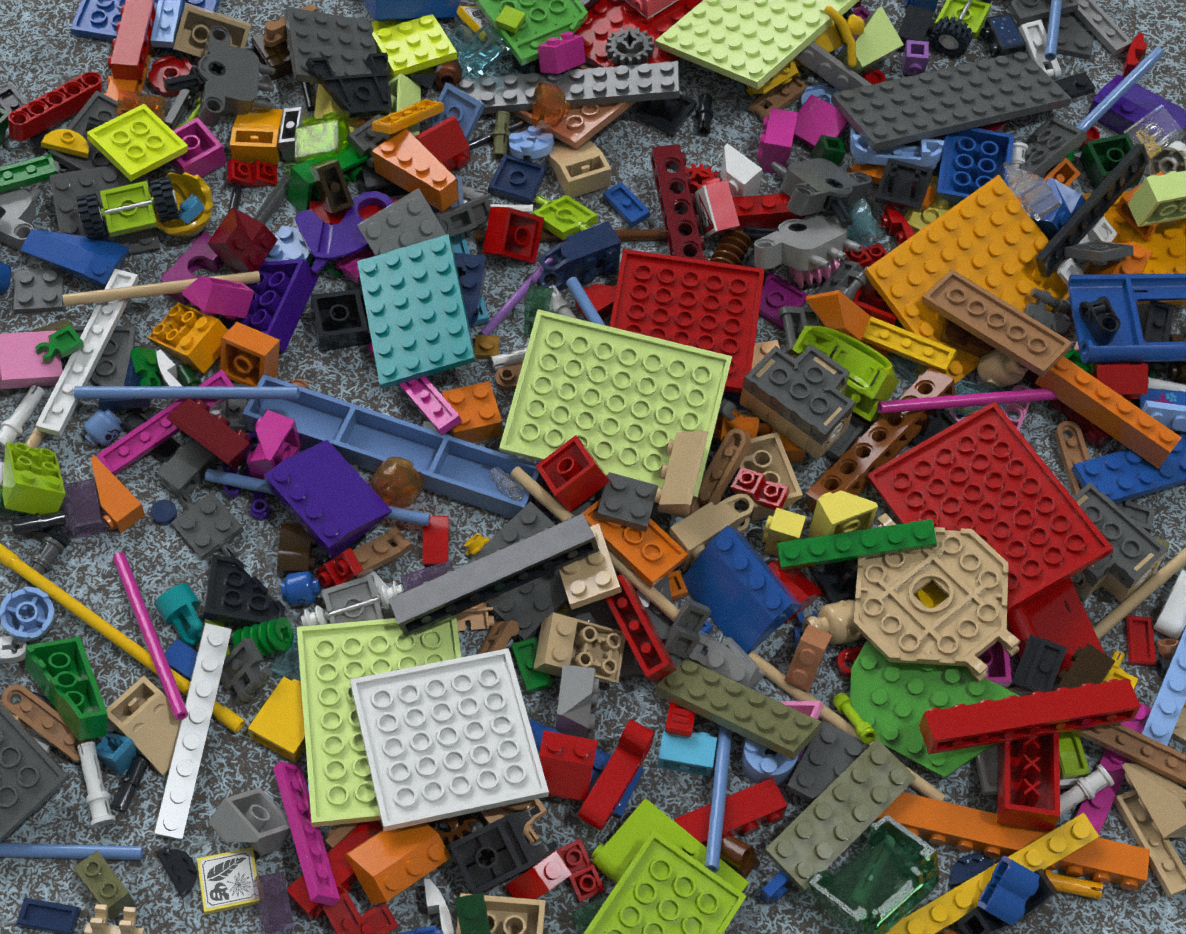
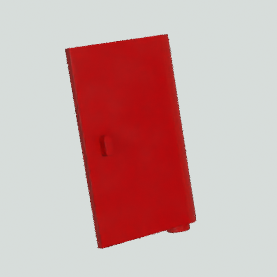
M1071 578L1007 614V630L1020 640V644L1017 645L1019 647L1017 652L1019 660H1021L1030 634L1067 647L1057 677L1064 668L1069 671L1074 663L1070 659L1079 646L1084 649L1087 643L1105 654Z

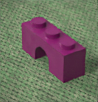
M204 232L199 238L195 239L191 247L178 257L176 263L163 273L160 282L196 279L198 277L193 272L198 269H208L216 273L225 263L207 245L212 236ZM183 292L166 294L184 305L190 302V300L182 295Z

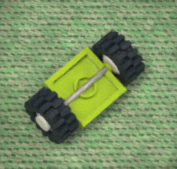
M946 0L930 35V44H934L932 48L934 50L938 49L937 53L941 54L943 52L945 56L950 55L951 58H955V56L959 58L961 55H964L972 39L977 38L986 17H988L991 11L992 0Z
M170 177L150 181L153 193L152 198L147 181L100 191L103 209L100 207L96 193L76 197L86 238L91 239L107 235L104 219H106L110 237L158 227L154 211L155 207L160 222L179 219L177 200Z

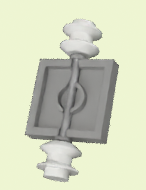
M368 575L324 589L322 594L327 611H324L318 605L315 608V612L312 613L305 609V615L301 616L303 626L328 624V621L331 624L385 619L382 604L388 609H392L388 599L403 592L404 588L402 584L397 585L396 581H393V585L390 588L382 584L380 594H378L374 576Z

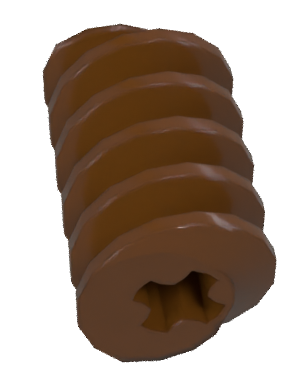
M739 230L726 231L710 261L741 266V261L744 260L745 254L751 246L750 237Z

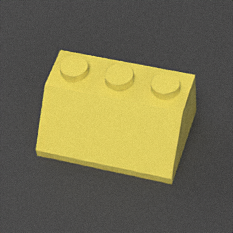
M841 490L835 493H825L817 500L808 536L811 538L870 529L878 505L876 502Z

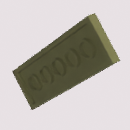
M684 659L676 667L677 670L666 676L656 685L657 695L792 760L821 730V721L689 659Z
M876 739L763 852L804 892L916 777Z

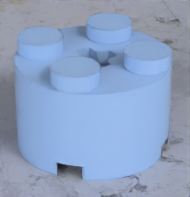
M746 738L741 757L742 768L746 776L754 783L758 784L773 777L778 786L790 778L798 755L792 760Z

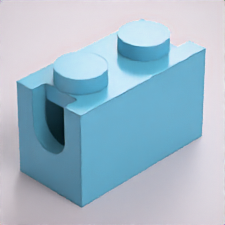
M664 728L657 768L711 777L717 737H711L710 734L705 732L692 733L691 737L666 733Z

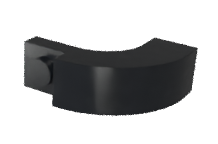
M1042 868L1034 872L1040 875L1038 880L1039 887L1036 893L1026 900L1025 913L1014 925L1043 907L1042 904L1058 893ZM979 906L956 922L964 934H1001L1013 927Z

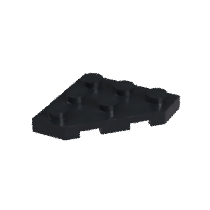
M212 555L203 619L252 627L254 624L260 625L262 622H269L272 619L277 620L279 617H284L285 606L279 600L275 602L268 594V589L255 576L251 577L244 570L245 565L239 559Z

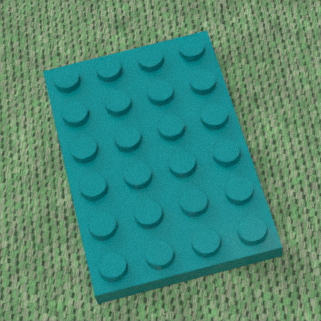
M449 234L357 261L377 373L382 389L477 362Z

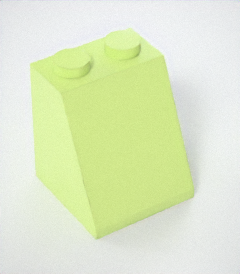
M882 6L864 20L865 27L862 35L853 34L856 42V65L854 67L848 65L847 44L837 57L839 61L857 74L885 60L904 45Z

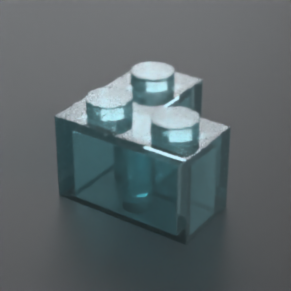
M460 24L447 36L457 51V60L462 69L476 77L484 74L509 50L497 31L486 24L476 33L472 29Z

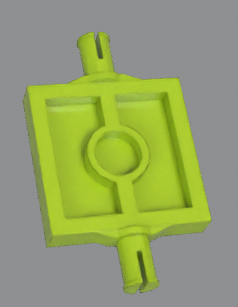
M539 195L535 199V203L540 205L541 208L533 211L532 214L544 217L542 227L562 240L566 239L567 236L591 228L590 226L598 222V215L568 195L555 200H548Z

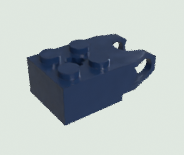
M609 221L567 236L566 242L556 245L542 255L539 263L544 273L539 278V283L544 291L550 286L551 288L556 286L558 291L568 288L567 280L572 277H576L580 284L590 283L596 277L604 274L611 275L619 269L621 241ZM554 258L556 262L553 266H548L545 263L546 259ZM556 276L558 279L555 285H547L544 282L548 277Z
M454 252L471 332V328L477 321L480 312L486 276V256Z

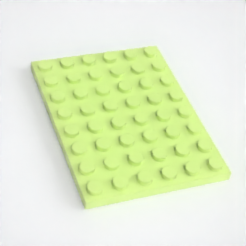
M703 0L656 39V47L753 88L760 89L834 23L824 11L826 6H832L842 16L859 0Z
M538 309L499 451L543 461L577 435L601 466L607 477L608 473L611 472L663 488L665 479L660 477L663 464H669L671 455L666 454L669 440H675L676 432L707 431V440L693 494V499L697 500L732 356Z
M456 615L406 637L399 627L396 618L297 627L312 827L381 820L351 691L350 679L461 658Z

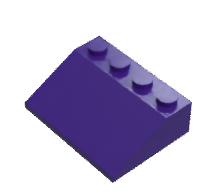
M1118 75L1107 83L1093 99L1088 114L1125 77ZM1135 83L1097 122L1120 135L1128 133L1131 141L1137 144H1144V140L1145 142L1148 141L1152 147L1154 146L1151 144L1153 140L1157 145L1167 140L1179 141L1186 131V110Z
M304 259L263 262L257 270L260 275V283L246 285L254 291L247 317H236L235 320L222 317L221 322L228 330L236 322H239L280 340L279 353H285L319 277L311 270L312 268Z
M328 440L283 460L264 475L269 490L331 559L392 513V510Z

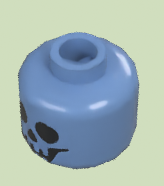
M108 409L106 411L97 410L84 424V429L87 432L85 438L94 446L98 444L109 446L122 432L120 426L122 421Z

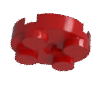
M175 56L162 57L151 65L152 69L148 72L150 85L154 91L160 93L163 97L176 96L181 90L167 92L164 88V80L169 79V74L175 77L188 75L192 65L184 58L179 60L175 59Z

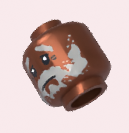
M455 59L434 66L433 74H437L434 83L442 90L445 83H450L456 87L462 80V66L460 62Z

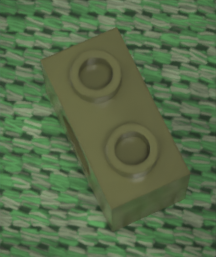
M98 850L73 867L97 903L108 906V918L110 920L120 914L124 907H129L134 903L130 893Z

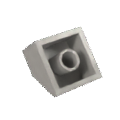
M563 665L557 708V731L566 735L588 738V731L594 730L596 714L591 713V705H597L599 678H594L595 668Z
M261 788L224 798L208 822L225 842H249L252 848L261 856L277 851L291 833L287 817Z

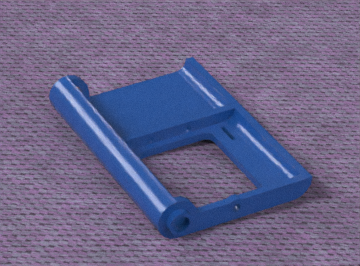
M1186 274L1070 275L1068 279V293L1080 357L1083 363L1186 362V342H1146L1144 340L1136 301L1186 300ZM1101 296L1108 298L1111 307L1121 322V326L1111 343L1103 345L1093 339L1090 330L1081 319L1079 313L1081 302L1096 301Z

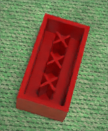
M1059 733L997 743V824L1053 831L1060 818Z

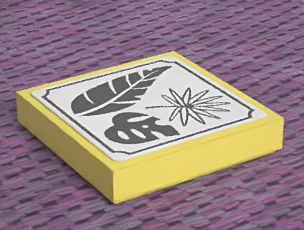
M252 847L197 858L205 915L262 903Z

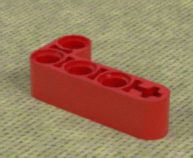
M632 719L629 720L621 734L616 750L584 801L577 815L578 819L599 831L604 829L648 755L653 744L654 731Z

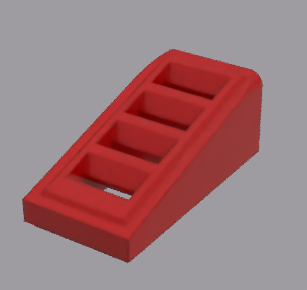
M670 701L664 732L691 737L695 713Z

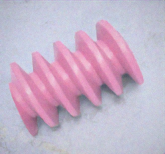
M840 259L830 261L828 268L818 267L809 271H801L789 267L790 278L793 283L797 282L799 288H803L804 281L811 287L813 279L820 285L822 277L827 281L840 266Z

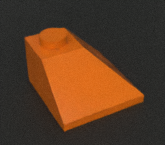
M840 290L806 297V302L827 328L837 330L861 341L871 316Z

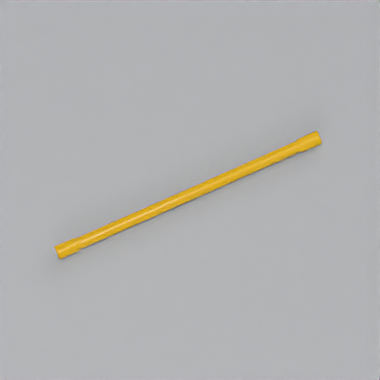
M0 543L1 564L12 569L32 585L47 593L50 598L158 675L150 653L30 567L15 553ZM171 669L179 691L187 696L190 682ZM215 700L212 715L235 734L238 733L246 720Z

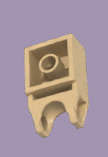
M736 494L716 505L710 502L670 527L669 536L689 553L687 560L679 565L684 572L693 565L708 543L727 525L739 530L741 534L747 530L750 522L748 517L751 515L755 505L748 494ZM743 500L748 503L749 508L746 511L735 510V502Z

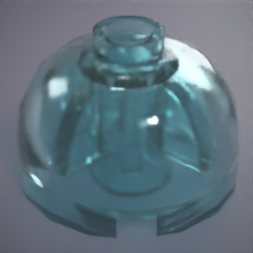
M864 198L848 206L847 211L853 220V224L847 226V239L851 237L854 242L861 245H871L883 239L878 223Z

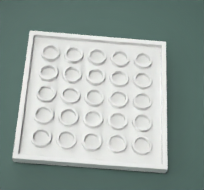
M509 648L350 679L351 691L383 831L548 797L547 783Z

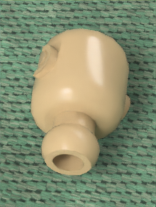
M997 349L991 351L990 354L982 356L977 366L980 380L991 388L1013 385L1021 381L1029 370Z
M841 600L840 602L824 605L821 607L818 617L810 616L802 624L803 633L809 624L832 634L829 643L832 645L852 642L864 637L854 627V600Z

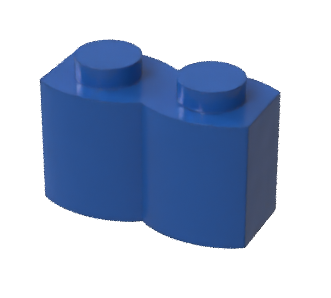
M1004 855L997 864L991 880L982 891L977 905L1013 926L1016 921L1023 917L1026 900L1036 893L1039 887L1038 880L1040 875Z

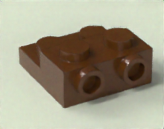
M946 318L940 341L979 358L995 350L991 345Z

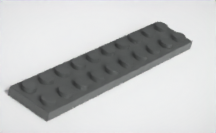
M678 61L575 69L559 74L530 73L473 79L466 78L456 85L458 89L485 104L482 114H492L498 111L516 112L680 98Z

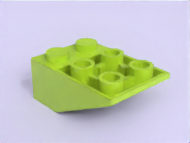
M6 442L2 488L5 508L35 515L38 512L40 515L58 512L66 493L56 452L46 448L29 447L23 443Z

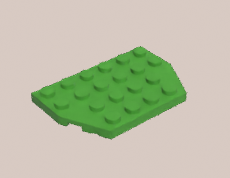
M474 0L521 66L539 59L538 45L545 43L546 39L557 37L563 40L560 36L561 33H575L588 18V11L579 0ZM506 5L526 13V19L516 33L496 26V19Z
M868 640L851 668V706L864 722H868L877 734L876 739L889 750L944 779L954 774L960 767L970 763L973 758L990 749L996 743L929 754L919 728L924 712L932 708H952L957 704H977L987 699L992 701L1001 700L1011 695L1020 697V695L986 678L979 683L970 671L962 666L889 662Z

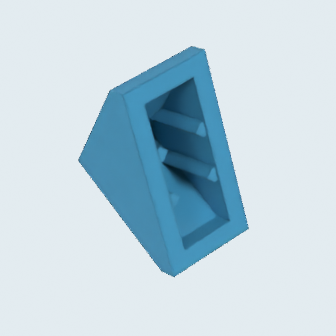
M107 732L106 736H103L95 745L98 759L120 776L130 767L133 757L140 756L131 738Z

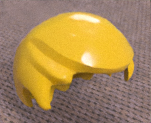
M170 172L166 177H170L177 200L178 211L180 210V203L190 198L189 195L191 193L203 202L205 209L191 222L186 224L181 218L160 222L155 207L157 228L172 236H194L201 232L211 219L214 206L211 189L198 174L193 176L187 172H184L182 175Z

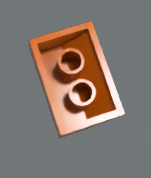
M427 823L389 831L382 830L345 854L371 904L388 902L451 858L439 834Z

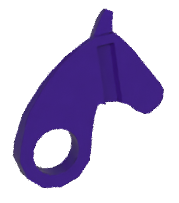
M377 191L363 192L353 198L354 205L349 207L343 220L339 224L334 223V225L325 223L312 210L299 212L295 217L296 226L308 251L315 258L311 270L318 273L330 260L346 257L368 248L369 244L357 224L364 221L360 217L359 212L369 205L380 206L384 209L394 203L387 194Z

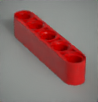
M86 72L12 111L8 116L10 138L14 141L28 140L81 111L96 90L102 93V77L100 74Z

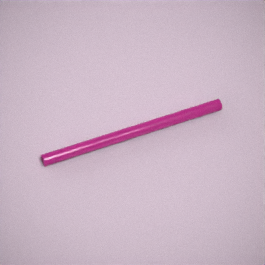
M1043 388L879 401L878 411L882 414L989 405L994 401L997 404L1059 399H1057V395L1052 390Z
M123 552L116 553L113 556V561L176 720H183L188 716L187 709L127 557Z

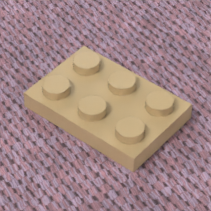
M599 524L590 526L600 551L559 569L572 610L622 592Z

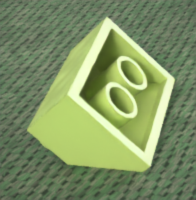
M402 73L388 82L391 88L392 102L390 114L421 101V86ZM420 122L406 128L415 138L416 135L420 134Z

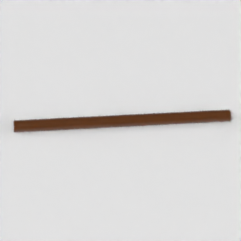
M665 229L614 230L620 241H667ZM542 230L540 242L562 241V239L548 230ZM475 231L476 243H484L486 231ZM681 231L680 234L685 236V231Z

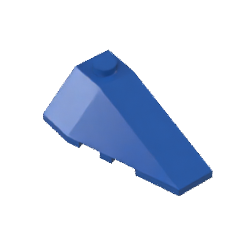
M31 229L21 248V252L102 289H105L114 270H120L130 251L129 248L106 238L95 237L87 239L86 236L33 229Z

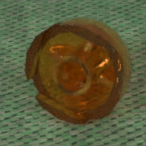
M538 82L533 95L537 96L535 104L532 103L533 126L542 129L554 128L562 122L564 115L569 114L570 103L566 101L564 92L558 86Z
M390 457L386 461L381 462L376 468L371 481L372 489L386 505L404 508L410 506L422 493L424 487L423 475L420 471L417 473L411 461L401 457Z

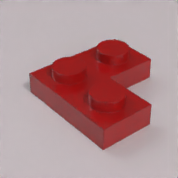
M347 891L339 894L340 900L334 906L320 905L336 934H387L399 926L386 902L379 903L360 915Z

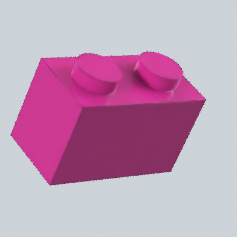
M563 32L560 34L563 40L553 37L546 39L545 43L538 45L540 72L559 74L585 63L583 36L574 35L573 32Z

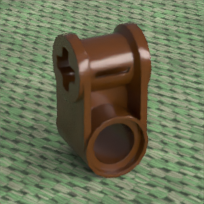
M726 836L722 840L720 859L747 880L752 870L760 866L755 849L732 836Z

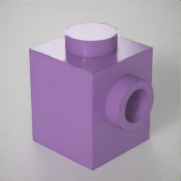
M906 41L902 57V74L914 76L925 73L929 59V42Z

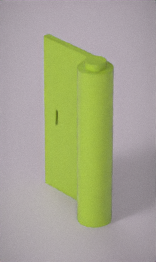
M645 798L605 845L601 843L594 850L591 857L594 858L592 864L617 884L652 830L682 851H687L692 855V858L704 866L707 848ZM720 859L719 871L715 874L743 892L749 885V882Z

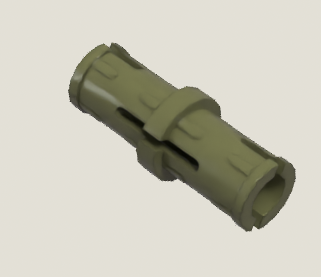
M506 111L496 112V125L492 133L494 138L492 156L494 158H502L504 154L507 155V142L510 135V113Z

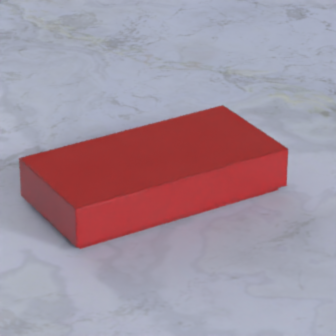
M1126 615L1125 630L1128 665L1155 667L1156 655L1152 617Z

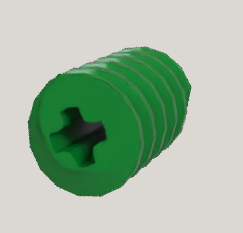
M279 617L277 620L272 619L269 622H262L260 625L254 624L252 627L237 629L232 636L235 649L243 639L252 638L263 657L291 648L294 633L289 620L285 617Z

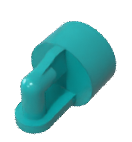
M188 583L179 584L168 589L156 599L154 605L167 625H173L183 643L188 646H195L201 640V630L203 629V624L196 614L200 601Z

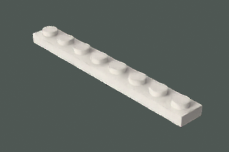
M115 269L105 289L136 286L139 281L138 275ZM129 299L97 303L80 337L84 347L71 354L35 425L37 431L59 437L62 436L80 400L74 398V387L87 386Z
M208 623L204 625L185 702L188 716L181 720L154 835L175 840H182L232 629Z

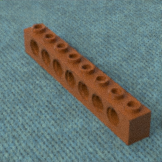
M930 367L924 374L918 376L916 382L909 389H906L898 400L956 395L954 379ZM937 409L884 413L871 424L870 429L863 436H859L856 439L854 445L847 452L841 454L839 460L831 468H828L815 484L808 488L805 493L808 508L814 512L819 497L828 492L835 493L841 490L858 496L870 483L867 479V473L894 459L923 429L927 416L930 414L933 416Z

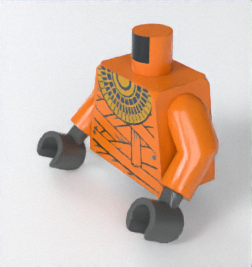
M724 399L720 404L713 435L723 441L730 430L739 428L747 432L750 438H755L757 434L767 435L769 423L759 420V417L750 411L736 409L732 402Z

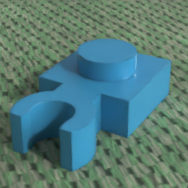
M193 193L189 195L190 198L180 203V218L186 224L191 222L205 209L203 202Z

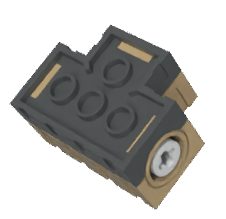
M811 344L796 359L786 355L775 345L745 376L740 398L742 406L750 409L753 414L772 425L775 430L790 438L793 443L804 451L809 452L817 460L848 429L855 402L849 397L844 396L850 372Z
M1089 482L1073 496V499L1111 544L1113 553L1070 578L1077 594L1084 601L1102 586L1122 603L1155 573L1168 549L1159 544L1150 533L1136 524L1134 519L1123 510H1120L1111 499Z

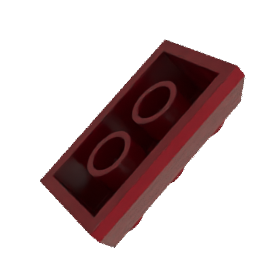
M189 398L168 415L166 419L234 470L238 468L254 447L248 442L251 439L249 435L240 429L237 432L228 427L231 424L230 421L220 414L217 417L213 416L208 412L211 407L200 399L195 402Z

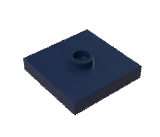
M504 154L488 187V193L530 205L533 203L547 173V167Z

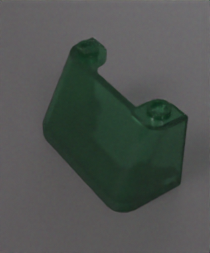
M887 814L870 826L868 831L869 845L837 874L833 876L832 873L825 870L816 873L809 882L811 894L847 934H886L925 899L938 884L939 866L937 850Z

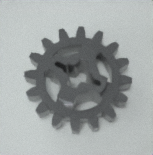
M628 26L627 30L624 31L622 28H619V33L613 31L612 37H607V58L612 59L613 64L619 62L620 66L639 65L641 62L648 63V58L653 57L654 42H652V36H647L646 30L640 32L639 27L631 30V27Z

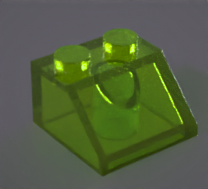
M331 112L319 119H315V116L302 119V123L295 128L296 162L339 154L349 144L346 138L351 132L345 113L337 115L336 112Z

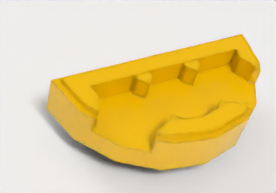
M69 129L54 130L45 135L41 142V147L88 158L89 146L86 139L75 131Z

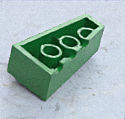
M347 142L325 153L316 155L305 162L296 164L291 169L287 200L299 212L309 210L310 201H322L310 166L330 158L338 160L348 186L351 180L355 183L363 178L361 166L367 165L366 161L371 155L367 152L361 156Z
M80 636L27 645L26 670L78 741L106 736L108 713Z

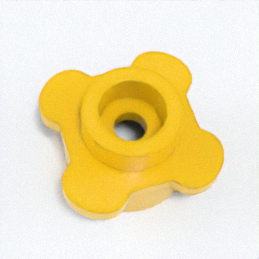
M480 533L472 536L464 544V547L467 549L465 552L466 556L470 554L475 555L490 541V538H484Z

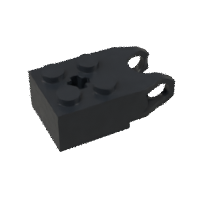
M354 289L311 295L310 311L319 351L361 346L372 342L363 291Z
M538 806L527 812L510 813L448 844L472 894L481 893L536 865L547 852L558 847L555 841L547 845L533 846L524 838L523 830L525 824L534 815L541 812ZM483 849H486L487 853L492 851L494 855L490 858V865L486 866L485 862L481 864L478 860L482 856L481 851Z

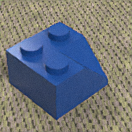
M1049 177L1030 213V218L1034 220L1047 239L1051 241L1086 200L1082 194Z

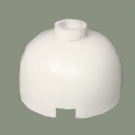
M1177 140L1164 141L1153 148L1155 151L1153 152L1152 150V153L1148 155L1149 164L1146 167L1149 175H1156L1160 171L1164 175L1171 171H1186V144Z

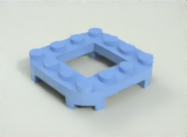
M849 123L850 150L855 157V162L864 165L869 163L886 166L888 159L891 158L934 169L941 160L944 145L942 136L917 141L918 146L898 145L873 151Z

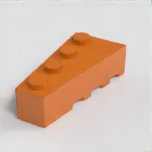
M406 128L393 134L372 151L376 173L410 193L419 188L427 203L438 210L445 211L459 199L456 178Z

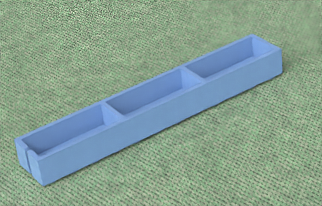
M264 374L257 387H299V399H250L242 413L244 424L249 431L256 433L255 426L260 417L263 418L267 410L273 411L295 420L301 443L300 448L308 449L328 440L351 465H358L360 468L509 518H513L530 501L533 503L534 497L510 476L513 469L519 466L539 485L542 482V475L536 467L537 464L446 434L441 435L437 431Z

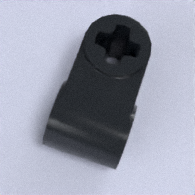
M1101 296L1096 301L1081 302L1079 313L1081 319L1090 330L1093 339L1103 345L1111 343L1121 326V322L1111 307L1108 298Z

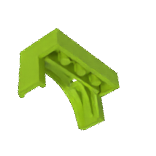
M805 326L792 350L802 355L811 344L830 357L834 348L838 346L832 360L850 372L849 377L862 385L860 386L848 379L844 396L849 397L855 402L853 412L870 422L877 420L880 416L878 402L888 401L900 379L895 377L891 362L870 346L842 332L822 326Z

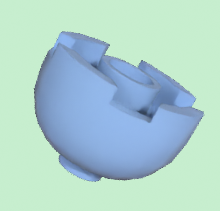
M27 586L12 594L11 592L7 594L1 602L0 620L3 628L10 636L20 641L29 642L38 640L48 633L53 625L55 612L53 603L47 593L38 588Z

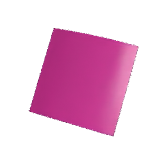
M811 94L798 112L793 137L806 142L810 148L814 149L821 135L839 138L849 122L836 107Z

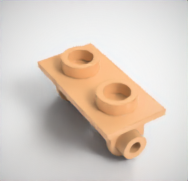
M481 603L472 607V609L456 614L458 631H466L465 621H470L471 630L489 629V626L494 624V616H488V612L493 611V607H487V603Z

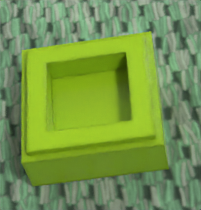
M506 5L496 19V26L516 33L526 19V13Z

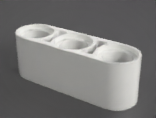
M1183 569L1179 573L1175 581L1176 583L1166 599L1167 602L1163 606L1156 624L1153 626L1154 630L1177 640L1186 625V571Z

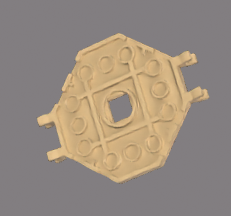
M886 513L877 519L880 523L878 527L896 525ZM934 527L937 547L857 559L858 571L854 627L889 662L967 666L973 677L980 683L987 677L985 671L988 669V666L977 657L997 641L1001 643L1003 649L1011 657L1019 651L1017 645L1020 644V640L1007 630L1008 562L974 530L961 528V531L945 530V528ZM931 581L949 596L935 608H927L914 596Z

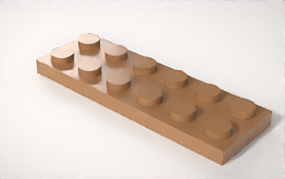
M952 269L922 297L923 304L1041 377L1071 349L1073 343Z

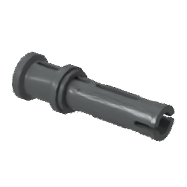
M47 536L43 538V544L38 552L30 558V567L42 575L52 569L53 561L65 549L61 543ZM22 577L12 593L24 589L23 587L35 588V586Z

